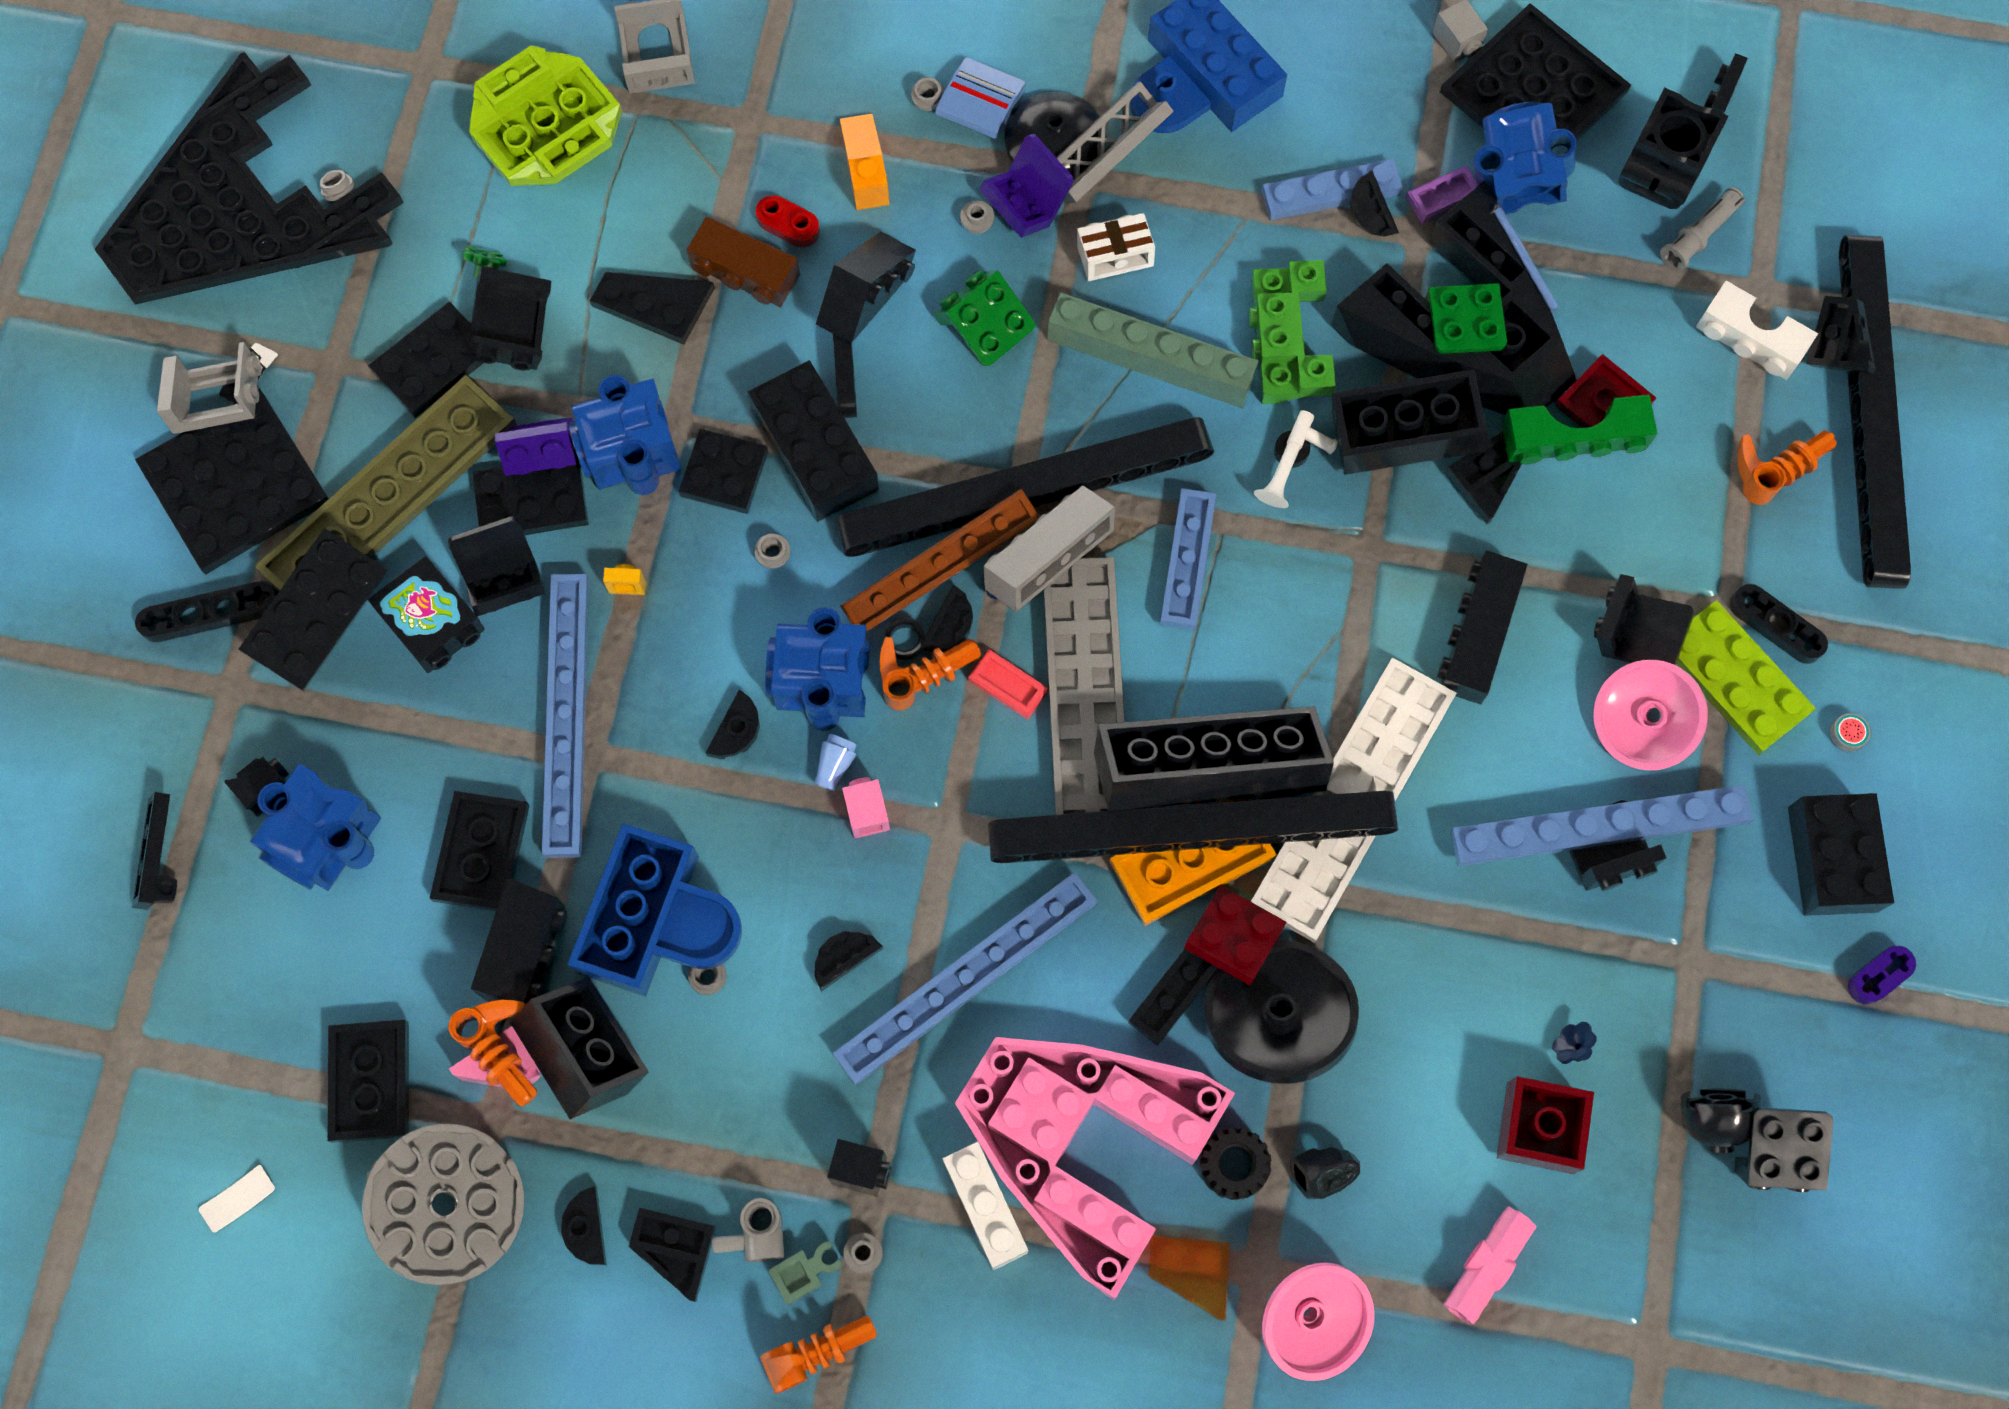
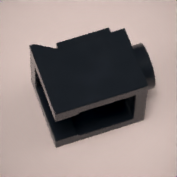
M262 757L254 759L236 774L237 778L228 779L224 782L248 810L250 809L255 816L259 817L264 813L258 805L260 791L270 783L279 782L285 784V778L289 775V772L276 758L269 762Z

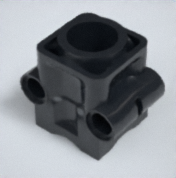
M1664 87L1620 174V185L1666 208H1680L1686 201L1695 181L1701 173L1729 116L1712 108L1699 106L1687 100L1681 94Z

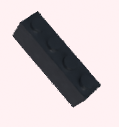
M1487 550L1480 562L1473 561L1467 581L1473 582L1470 593H1463L1457 613L1463 614L1460 626L1453 625L1447 645L1453 646L1450 658L1443 657L1437 674L1438 678L1443 679L1441 685L1456 692V697L1481 705L1488 695L1526 572L1527 563Z

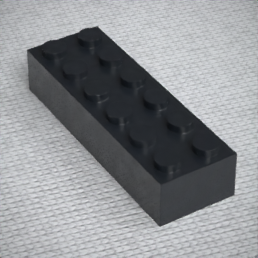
M1315 706L1098 724L1094 756L1108 811L1324 792L1327 790L1334 765Z

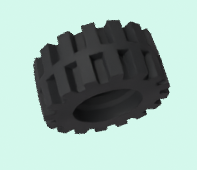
M1232 1127L1221 1130L1207 1142L1202 1151L1200 1167L1202 1178L1206 1181L1207 1187L1211 1191L1213 1190L1222 1198L1238 1200L1256 1194L1264 1186L1271 1172L1272 1160L1266 1143L1259 1139V1135L1255 1132L1251 1133L1245 1128L1236 1129ZM1232 1147L1240 1148L1250 1156L1252 1168L1246 1178L1231 1180L1222 1173L1219 1161L1226 1149Z

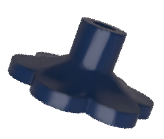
M1580 1022L1576 1026L1569 1024L1561 1030L1560 1037L1553 1042L1552 1049L1557 1054V1060L1562 1064H1568L1573 1060L1576 1062L1585 1061L1591 1057V1048L1595 1045L1597 1037L1592 1032L1591 1025L1587 1022Z

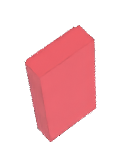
M988 649L968 676L969 682L1027 720L1044 699L1049 689L990 649Z

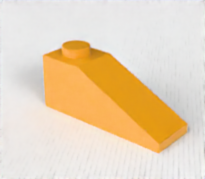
M873 114L840 119L856 210L890 205L888 182Z

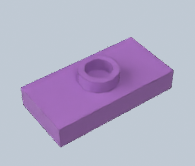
M1467 165L1407 192L1406 200L1421 224L1424 225L1443 216L1479 184Z

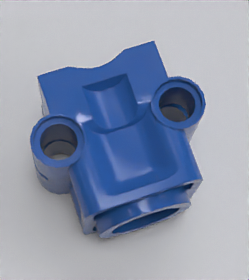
M1518 103L1501 108L1482 120L1485 146L1481 147L1474 157L1475 177L1479 185L1484 180L1486 181L1505 214L1515 213L1524 206L1533 203L1552 205L1567 201V177L1575 169L1576 138L1569 130L1557 129L1552 103Z
M610 375L600 382L598 388L599 398L571 405L575 421L569 422V428L577 456L585 477L593 476L599 490L627 482L631 491L635 494L648 495L658 487L659 476L682 470L669 432L661 400H659L654 378L630 385L623 376Z
M827 607L814 610L809 616L808 625L778 623L776 637H770L768 642L765 670L766 694L773 697L776 709L804 711L811 726L821 731L834 728L839 722L840 716L865 717L866 697L862 690V678L869 667L870 654L869 642L865 640L867 637L866 625L841 624L838 613Z
M300 763L285 784L279 782L270 783L260 791L258 805L267 814V817L250 840V843L262 851L258 859L309 890L316 884L329 891L345 866L352 869H362L372 861L374 847L368 840V837L381 820V817L372 810H368L367 804L361 798L347 790L328 787L321 781L316 772Z

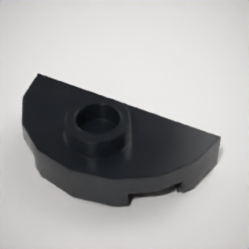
M1370 170L1358 179L1352 189L1350 198L1352 217L1361 229L1371 235L1385 237L1399 233L1375 175Z
M954 584L921 644V650L932 652L934 649L939 648L942 652H946L962 643L970 634L973 624L972 606L966 594Z
M741 690L737 692L706 751L708 757L726 759V757L735 756L741 752L744 753L757 739L760 729L758 710L752 699Z
M843 931L830 937L820 947L815 961L814 976L821 992L881 951L883 946L873 936L860 932Z
M596 1186L580 1191L568 1203L562 1216L561 1234L565 1246L575 1258L590 1265H607L598 1190Z

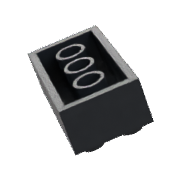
M810 360L747 391L754 415L817 522L879 490L877 472Z
M1474 369L1332 393V415L1344 475L1480 453L1486 450L1488 431Z
M324 528L238 650L304 692L366 604L367 599L370 598L387 574L388 569Z

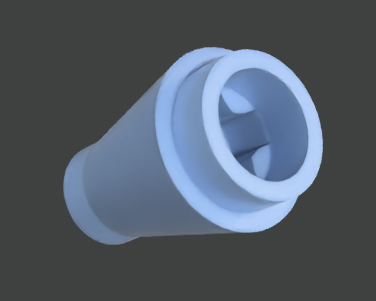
M829 734L827 741L822 742L814 784L835 791L838 782L857 755L854 753L857 744L842 737Z

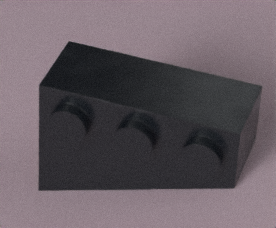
M880 231L835 263L816 325L852 343L898 288L911 278L915 269V264L912 261L916 249Z

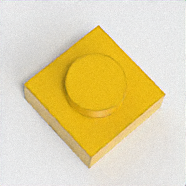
M619 564L615 568H604L603 582L609 594L645 595L646 580L641 569L628 564Z

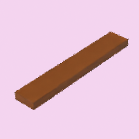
M1020 489L849 599L840 607L851 624L866 625V629L869 631L1036 523L1040 517L1023 490Z

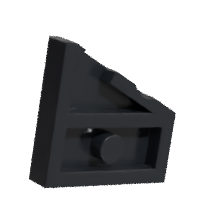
M639 1208L628 1247L652 1266L656 1272L670 1282L689 1301L697 1302L716 1226Z

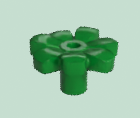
M465 246L462 254L464 260L475 264L473 274L475 279L478 278L482 266L499 269V266L505 267L507 260L503 258V254L497 251L489 252L484 249H477L474 246Z

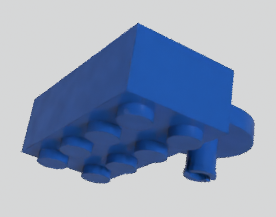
M1175 0L1150 17L1148 41L1164 60L1143 73L1135 81L1134 85L1141 81L1157 103L1166 101L1174 111L1153 132L1172 133L1178 131L1210 109L1233 132L1283 97L1288 74L1219 0ZM1138 94L1130 100L1133 116L1140 117L1149 109Z
M622 823L567 965L576 974L646 997L660 958L696 969L714 968L729 960L736 952L741 941V919L735 907L728 899L715 892L689 884L699 858L694 846Z

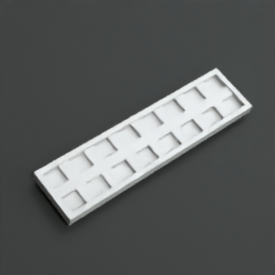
M1392 657L1333 759L1334 765L1327 790L1324 792H1314L1312 796L1391 791L1394 792V799L1396 801L1457 693ZM1375 836L1285 842L1251 902L1286 921V927L1315 943Z

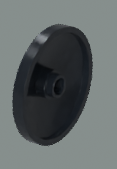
M1277 940L1251 986L1219 968L1216 970L1207 987L1204 1016L1207 1033L1214 1048L1233 1068L1260 1081L1290 1084L1316 1078L1332 1069L1344 1058L1357 1032L1359 1004L1352 981L1334 959L1309 945Z

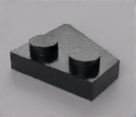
M1825 296L1815 329L1818 335L1811 344L1806 364L1818 368L1874 374L1876 369L1864 303L1855 298Z
M1502 431L1486 442L1485 452L1465 455L1448 466L1445 473L1487 525L1492 521L1522 464L1520 461H1508Z

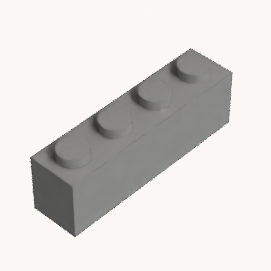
M1083 485L1073 494L1066 495L1051 512L1043 514L1036 521L1035 525L1025 533L1017 535L1008 547L988 559L984 565L985 590L1017 612L1114 531L1115 507Z

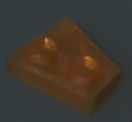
M1152 1236L1150 1239L1148 1277L1175 1292L1189 1303H1193L1206 1311L1215 1319L1225 1321L1230 1242Z

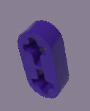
M1892 946L1879 953L1849 979L1848 990L1851 997L1864 1005L1883 999L1914 973L1916 959L1913 953L1903 946ZM1899 957L1903 962L1899 966L1900 969L1888 974L1885 968L1892 963V959ZM1876 976L1879 982L1872 987V991L1865 993L1862 990L1865 984L1864 981H1868Z

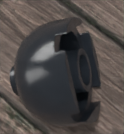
M1700 1089V1094L1703 1097L1691 1098L1690 1091L1680 1096L1682 1119L1688 1133L1697 1142L1710 1145V1151L1714 1153H1732L1735 1151L1734 1146L1746 1144L1750 1140L1752 1112L1756 1108H1762L1760 1095L1754 1093L1753 1100L1746 1099V1091L1738 1089Z

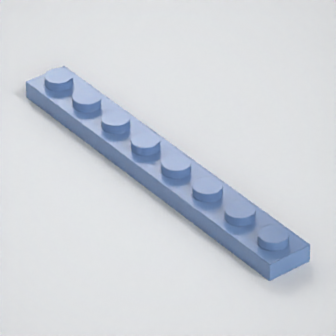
M587 573L551 574L542 856L544 858L582 857L589 577Z
M1745 785L1454 827L1450 832L1457 865L1462 867L1745 825L1753 821V816Z
M1075 872L832 1053L855 1086H857L1097 905L1098 901Z

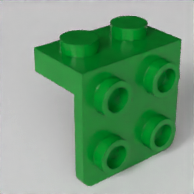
M979 270L965 280L964 283L967 286L958 294L956 291H953L939 302L941 308L933 313V316L940 325L952 324L983 366H990L1033 331L1035 322L998 270L989 272Z
M1499 283L1429 287L1425 299L1430 303L1437 352L1441 354L1500 351L1505 348L1507 337Z

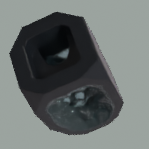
M1334 1147L1323 1150L1312 1148L1290 1159L1291 1175L1297 1188L1307 1199H1324L1338 1193L1354 1182L1360 1174V1161L1348 1150H1340Z

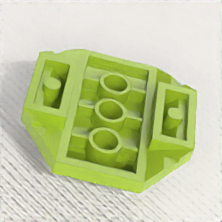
M530 45L475 82L469 133L472 140L510 186L557 184L612 147L622 109L620 103L580 57L564 53L547 52L544 48Z

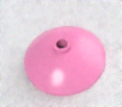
M1641 660L1621 667L1604 682L1598 692L1594 705V724L1600 742L1615 759L1627 766L1640 770H1660L1679 764L1697 749L1706 732L1708 707L1701 687L1685 670L1665 661ZM1653 708H1657L1661 713V717L1657 722H1652L1648 717L1649 711Z
M1315 1263L1294 1271L1277 1286L1264 1311L1262 1335L1267 1353L1282 1371L1300 1380L1320 1381L1342 1373L1360 1357L1371 1337L1374 1326V1304L1367 1286L1356 1274L1337 1264ZM1310 1307L1309 1313L1303 1316L1304 1312Z

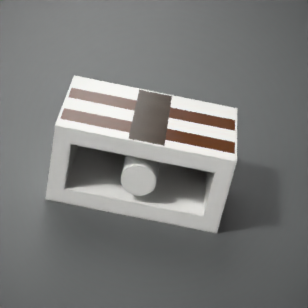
M1144 213L1133 216L1124 215L1116 220L1090 223L1085 227L1077 228V249L1088 281L1154 266L1155 245Z

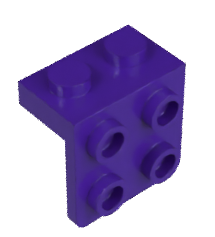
M1030 134L1024 138L1008 172L984 180L979 190L1022 238L1050 227L1073 184V177L1035 134Z
M561 418L513 426L506 432L495 433V443L505 476L524 475L533 471L552 468L561 469L566 466L576 465V449L569 428V422H572L573 419Z

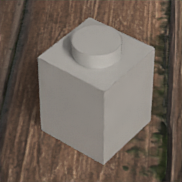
M1463 0L1438 13L1432 33L1453 62H1456L1465 56L1467 58L1472 57L1483 47L1488 28L1469 2Z

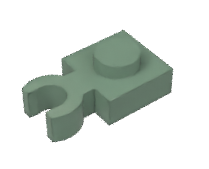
M831 1242L819 1245L815 1250L814 1256L810 1259L801 1250L768 1270L787 1306L823 1286L817 1275L822 1272L835 1273L843 1266L841 1260L836 1261L832 1265H826L823 1262V1254L833 1248Z

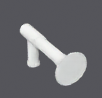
M1303 410L1299 412L1271 482L1264 489L1254 491V495L1260 501L1277 508H1287L1289 506L1288 502L1284 499V487L1297 454L1305 440L1327 451L1328 454H1332L1337 447L1338 440L1331 439L1311 428L1314 415L1310 412Z

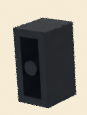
M837 1139L827 1178L833 1186L878 1197L880 1188L887 1189L892 1166H890V1162H887L884 1150Z

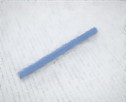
M1502 207L1494 211L1496 217L1551 313L1558 311L1559 306Z

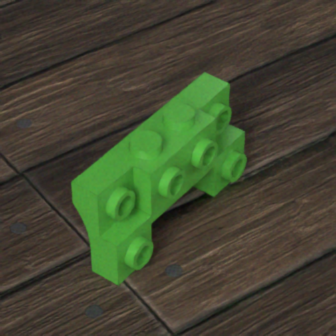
M1324 260L1289 261L1288 268L1253 269L1251 277L1253 307H1249V327L1255 328L1256 339L1251 341L1252 359L1258 360L1261 403L1278 404L1303 397L1332 396L1336 387L1333 354L1305 355L1300 302L1324 301L1327 289Z

